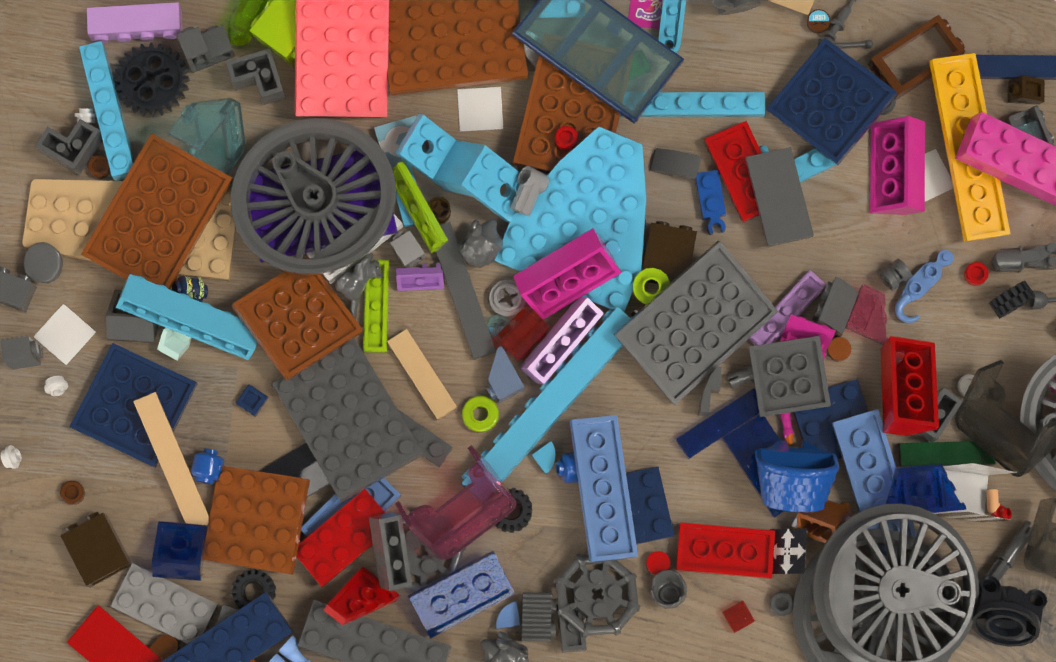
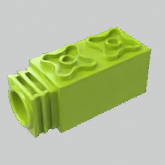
M269 0L263 11L253 20L250 32L260 44L267 49L270 48L271 52L294 68L296 0Z

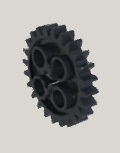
M152 42L149 44V49H146L141 44L140 51H137L134 47L132 48V56L127 53L124 54L127 59L126 62L119 60L122 69H115L116 74L120 77L114 78V81L120 85L116 86L115 90L121 93L118 96L121 101L126 100L124 105L127 108L132 106L133 113L140 109L142 116H145L147 111L150 112L151 117H154L155 111H159L160 115L163 116V109L166 108L172 112L171 105L174 104L179 107L177 99L186 98L182 91H189L188 86L184 84L190 81L189 76L185 75L189 70L187 67H183L185 61L184 59H179L180 55L178 52L172 54L170 46L164 51L162 43L158 45L157 49ZM154 61L162 62L160 67L151 68ZM134 73H142L138 80L131 79ZM153 77L155 79V82L151 83V81H149V78ZM165 80H173V84L170 87L162 86ZM147 91H152V92H153V95H152L151 98H149V99H143V98H142V96H143V94H144L145 92H147Z

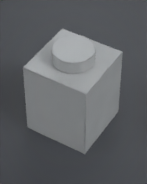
M402 231L392 238L393 241L390 242L391 248L404 268H411L426 259L424 251L411 231L406 233Z

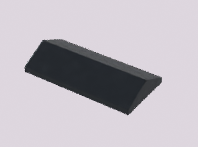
M307 443L259 471L309 479L307 497L330 484Z

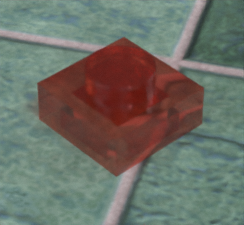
M744 601L722 612L733 633L755 622Z

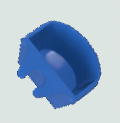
M779 440L769 448L756 449L755 457L764 505L773 509L791 512H816L823 510L830 494V488H832L836 473L839 470L837 456L834 453L824 452L809 442H802V448H792L787 446V441Z

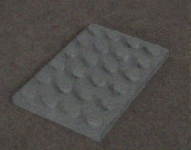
M717 241L613 335L673 405H676L779 311L721 241Z
M352 338L343 346L290 380L286 381L282 377L272 383L340 502L347 500L424 455L355 338Z

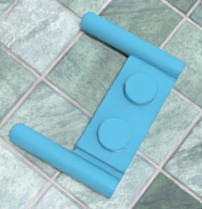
M766 145L760 147L762 153L770 152ZM817 149L794 159L800 183L836 166L835 163Z

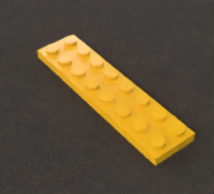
M976 54L932 59L929 61L963 240L964 242L1007 236L1010 234L1000 180L955 159L971 117L980 112L987 114Z

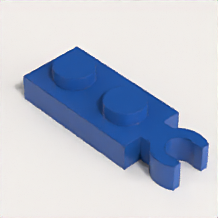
M718 170L697 173L696 186L702 219L710 220L707 227L709 235L713 234L712 226L719 225L721 233H724L726 225L720 217L726 216L719 172Z

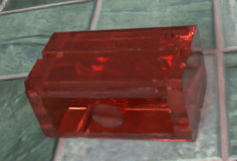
M525 305L493 340L503 347L508 356L518 361L529 355L530 348L535 342H540L546 337V331L550 326L534 309Z

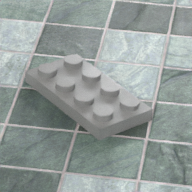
M132 563L110 607L189 644L206 632L218 604Z

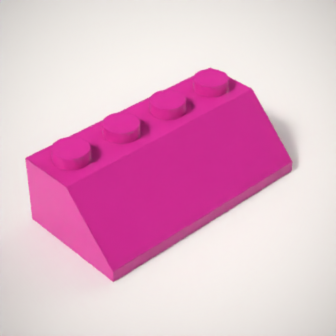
M905 116L874 123L871 125L870 213L908 215L925 212V122L911 116Z
M592 228L513 277L521 296L539 318L543 320L622 272L603 240Z

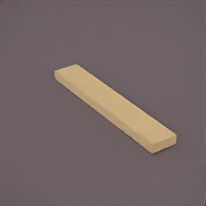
M154 392L133 401L189 532L207 526L210 518L157 393Z

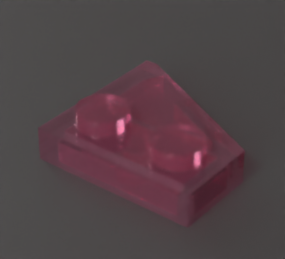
M861 285L845 328L884 345L888 340L886 338L885 326L887 324V315L884 310L886 305L885 294L867 285Z

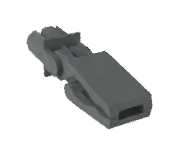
M1056 243L1030 248L1027 251H1022V245L1018 248L1000 249L992 258V266L995 270L1002 272L1018 271L1020 273L1024 267L1054 270L1056 269V257H1050V255L1056 254Z

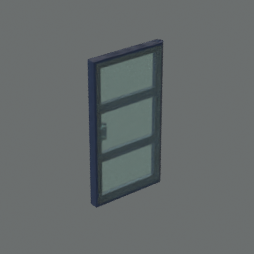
M538 0L512 33V36L633 124L638 121L684 62V58L603 0Z

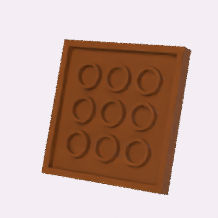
M284 271L237 300L231 306L286 381L363 332L362 327L322 274H298Z
M222 466L221 474L215 485L202 560L293 575L310 480Z

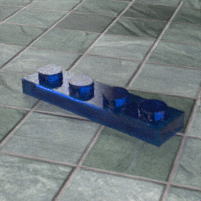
M755 388L676 439L688 460L759 414Z

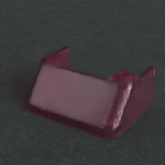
M472 445L468 447L476 461L468 472L472 483L437 510L430 505H422L410 512L400 501L395 503L408 528L440 559L446 560L454 557L516 508L517 503L511 492L490 464Z

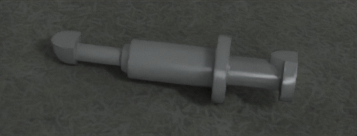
M851 0L847 6L843 7L838 17L831 20L832 28L826 32L825 36L835 41L837 31L844 30V22L851 13L853 3L857 0Z

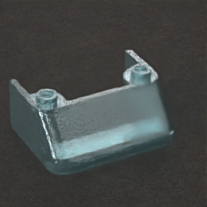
M232 98L194 102L186 105L179 119L169 130L168 135L190 146L188 153L228 174L243 154L246 145L241 104Z

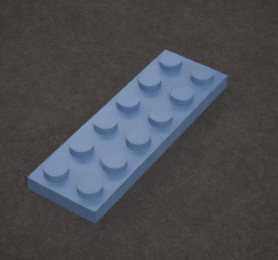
M875 409L832 422L858 512L878 505H907L886 433H883V423L879 410ZM900 519L887 520L889 530L900 531ZM908 521L907 535L916 538L917 534L912 521ZM877 523V524H875V525H873V526H871V527H869V528H867V529H881V528H880V524ZM877 544L883 556L888 555L885 545Z
M618 416L571 420L569 422L589 561L594 563L638 557Z

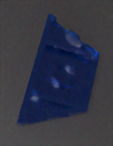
M942 464L896 468L886 504L912 505L932 513L966 510L964 502L960 503L954 492L956 488L948 479L947 472Z

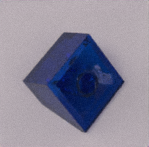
M158 521L152 557L153 577L201 581L206 525Z

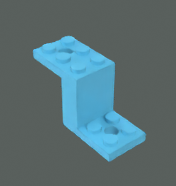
M418 114L395 153L444 191L473 196L504 221L511 222L512 216L516 212L511 210L510 207L520 186L518 184L520 172L486 145L455 140L425 115ZM427 140L429 142V149L424 153L422 144ZM505 184L507 191L502 196L500 194V187Z

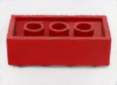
M890 336L880 348L883 433L909 436L937 430L939 428L935 343Z

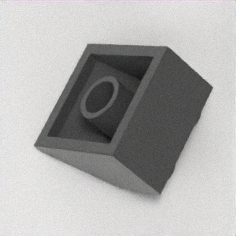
M114 290L106 313L107 339L154 342L158 331V324L116 308L122 290Z

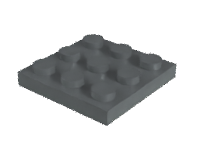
M820 336L749 347L760 417L831 406Z

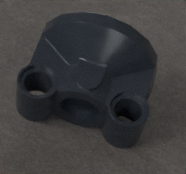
M984 576L979 582V599L974 611L972 626L980 637L997 645L1015 647L1030 644L1039 637L1042 612L1048 602L1047 597L1040 590L1033 589L1025 593L1017 587L1001 586L999 580L993 576Z

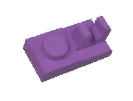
M427 263L422 264V268H396L397 291L444 289L443 270H441L440 263H436V267L427 268Z

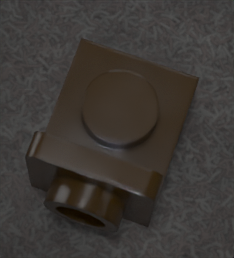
M1024 75L1009 80L1007 87L1008 102L1015 103L1021 100L1035 104L1043 103L1045 99V80Z

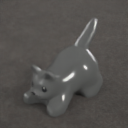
M372 253L357 263L354 271L348 270L336 282L337 291L341 292L345 298L351 301L350 313L355 319L359 298L366 283L371 278H382L383 276L379 262L372 260Z

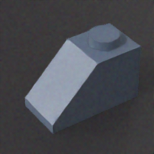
M502 346L497 349L488 378L490 386L486 387L492 400L497 398L499 404L524 391V385Z

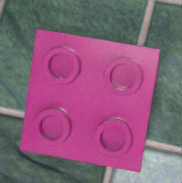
M790 315L780 342L820 336L824 360L836 330L830 329L823 324L808 321L801 316Z

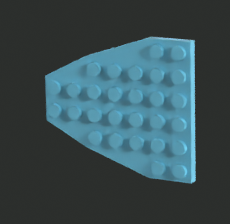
M602 127L594 130L560 160L547 175L549 177L548 187L543 193L538 195L530 217L517 212L512 216V220L503 238V246L494 261L522 271L594 228L622 273L582 297L612 310L619 307L625 312L633 293L634 279L642 271L647 201L643 144Z

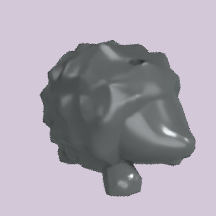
M491 219L482 225L479 224V221L474 220L469 228V232L460 242L458 248L462 258L470 266L482 268L485 265H490L496 259L498 252L503 246L502 236L497 232L496 220Z
M500 631L497 634L498 640L484 639L481 642L485 653L483 662H529L528 648L511 640L505 632Z

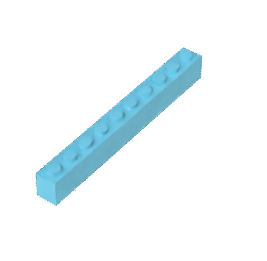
M619 307L614 311L610 309L601 319L603 324L598 329L594 327L587 334L586 338L588 341L583 346L579 344L572 351L571 355L573 358L568 363L564 361L555 371L557 376L552 381L548 379L541 386L540 390L542 393L537 398L533 396L524 406L526 411L521 416L517 414L510 421L509 425L511 428L506 433L501 432L494 439L493 443L496 445L490 451L486 449L477 460L480 463L474 469L470 467L463 474L462 478L464 481L462 486L484 504L623 347L613 334L631 319Z

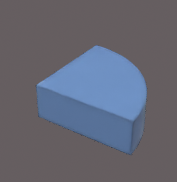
M517 601L508 604L501 610L496 622L497 629L520 626Z

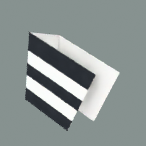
M974 463L932 467L927 510L940 517L969 521H1012L984 515L988 475L1017 472Z

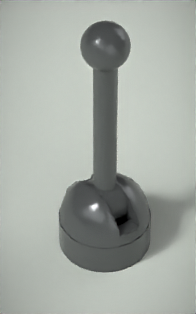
M827 36L818 38V46L826 38L837 47L865 46L868 49L873 47V41L870 39L865 42L835 43L832 38Z
M1033 291L1035 297L1029 301V306L1031 309H1041L1048 302H1056V297L1048 298L1044 292Z

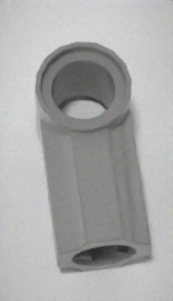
M525 166L519 173L518 184L520 186L510 208L517 213L530 217L538 195L543 193L548 187L549 177L530 166Z

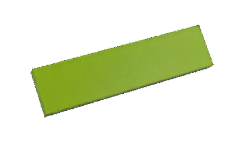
M404 161L399 162L392 168L396 192L430 252H436L448 239Z
M377 260L383 276L382 278H371L365 285L364 353H387L389 260Z

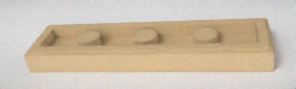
M407 329L387 341L437 421L457 409L456 404Z

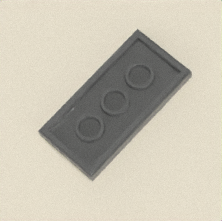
M791 147L746 157L745 161L767 246L772 247L813 237L814 234Z

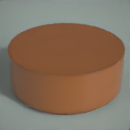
M842 337L832 339L827 349L828 356L837 362L846 360L851 354V344Z

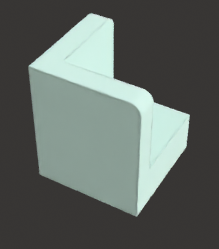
M165 327L157 350L178 361L189 348L192 338Z

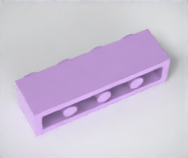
M179 2L87 8L88 36L91 41H102L103 44L107 43L108 40L129 42L131 39L138 38L143 41H151L155 37L176 39L177 34H180L183 30L182 9Z
M580 297L575 300L519 368L535 383L545 384L604 313L588 298Z

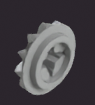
M513 280L500 281L490 291V305L499 315L504 317L516 316L525 307L526 301L521 296L516 282ZM503 290H505V292L508 293L509 296H515V298L512 299V307H510V305H508L507 302H501V300L504 299Z

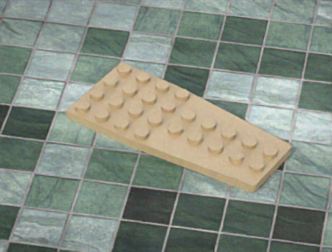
M34 179L30 187L23 246L29 249L35 243L45 242L55 247L61 256L91 261L81 255L123 181ZM228 188L178 276H199L203 279L230 281L236 235V225L231 211L232 188Z

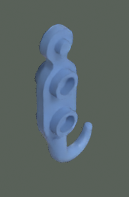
M949 250L939 252L936 262H929L923 265L906 283L901 297L895 304V313L899 320L904 323H913L919 319L918 315L914 317L905 316L903 308L908 303L923 297L940 279L942 268L951 265L954 260L952 252Z

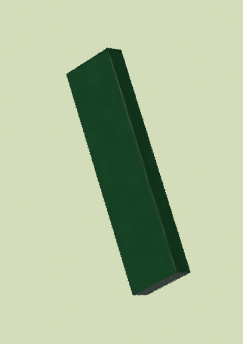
M994 441L899 443L900 467H941L970 463L995 465Z

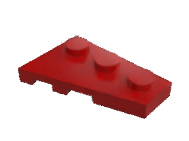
M362 567L326 605L323 611L341 625H344L396 602L400 595L394 590L388 591L380 588L378 578Z

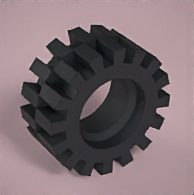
M1024 280L994 298L989 304L1000 319L1035 297V294Z
M513 487L512 489L504 488L503 491H498L496 496H493L489 507L492 523L494 522L497 528L502 529L503 532L510 531V533H514V531H520L528 525L532 517V503L528 495L524 494V491H518ZM512 501L519 505L520 513L516 518L508 519L502 514L501 509L506 502Z
M246 570L243 574L238 575L236 581L232 584V599L240 609L252 602L245 596V588L252 582H257L262 586L263 594L268 592L272 600L276 598L274 581L260 570Z

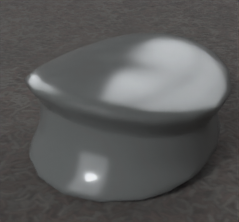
M45 242L35 243L29 247L24 257V270L30 279L37 283H50L55 281L62 272L63 258L55 247Z

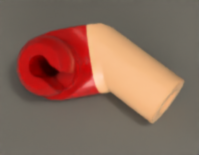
M986 490L988 513L993 517L1009 520L1012 517V511L1010 508H1005L999 503L998 490Z

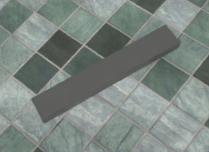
M451 222L441 224L440 226L448 241L436 251L473 359L476 360L496 353L468 270L458 248L459 245Z

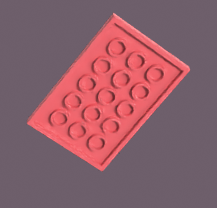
M296 0L294 116L387 117L389 0Z

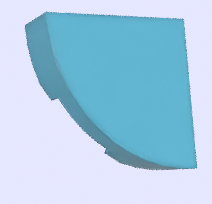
M549 442L532 454V457L546 475L552 469L555 462L556 454L552 442Z

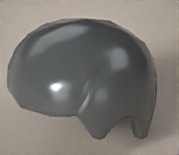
M662 570L653 577L651 595L658 606L664 609L676 608L686 598L687 585L680 573L674 570Z

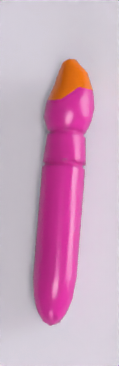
M790 413L781 414L784 429L783 437L787 444L791 445L794 435L791 428Z

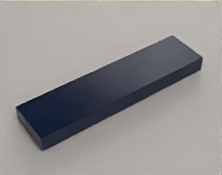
M976 55L980 79H1014L1024 75L1042 80H1056V55Z

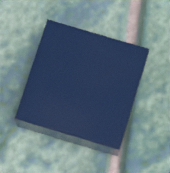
M248 384L235 404L256 417L269 397Z

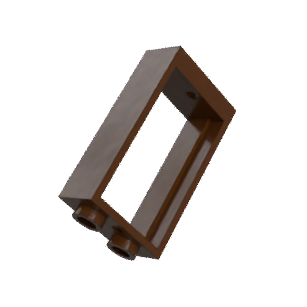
M940 15L932 18L871 58L868 66L875 76L897 92L895 100L932 77L931 69L928 68L904 85H901L885 63V58L933 27L937 29L953 52L947 57L963 55L965 53L963 42L960 38L953 35L950 24L946 19H942Z

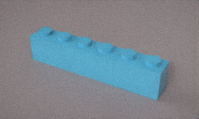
M102 41L80 46L79 49L111 175L115 181H124L135 160L119 97L115 90L116 86L108 54Z
M129 274L116 305L118 309L246 360L250 359L257 345L256 339L242 320L231 312L221 311L208 303L194 300L186 294H179L169 290L164 285L149 282L141 276Z

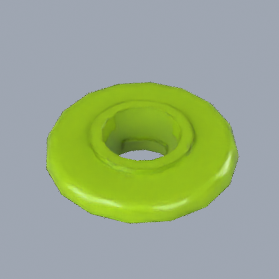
M647 268L639 272L635 277L633 291L639 301L648 304L670 284V281L661 270ZM646 281H657L659 285L658 291L652 294L646 292Z
M475 396L465 403L462 409V419L470 430L486 432L496 425L499 419V410L497 404L491 398ZM477 408H484L487 411V418L482 421L476 420L474 418V411Z

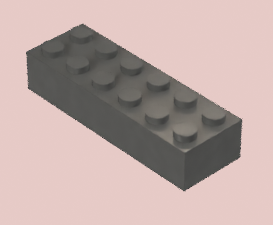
M313 600L298 646L342 662H447L452 648L444 643L363 616L341 625L323 611L327 604Z

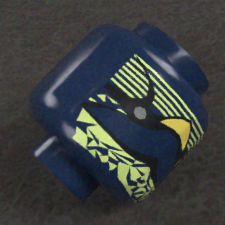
M181 275L177 278V281L173 282L171 288L172 291L186 294L199 302L206 299L208 295V286L204 285L203 279L199 276Z

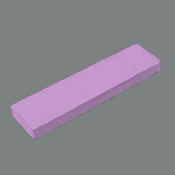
M809 270L775 306L779 312L748 340L755 346L774 343L783 334L790 315L800 316L824 290L826 284Z

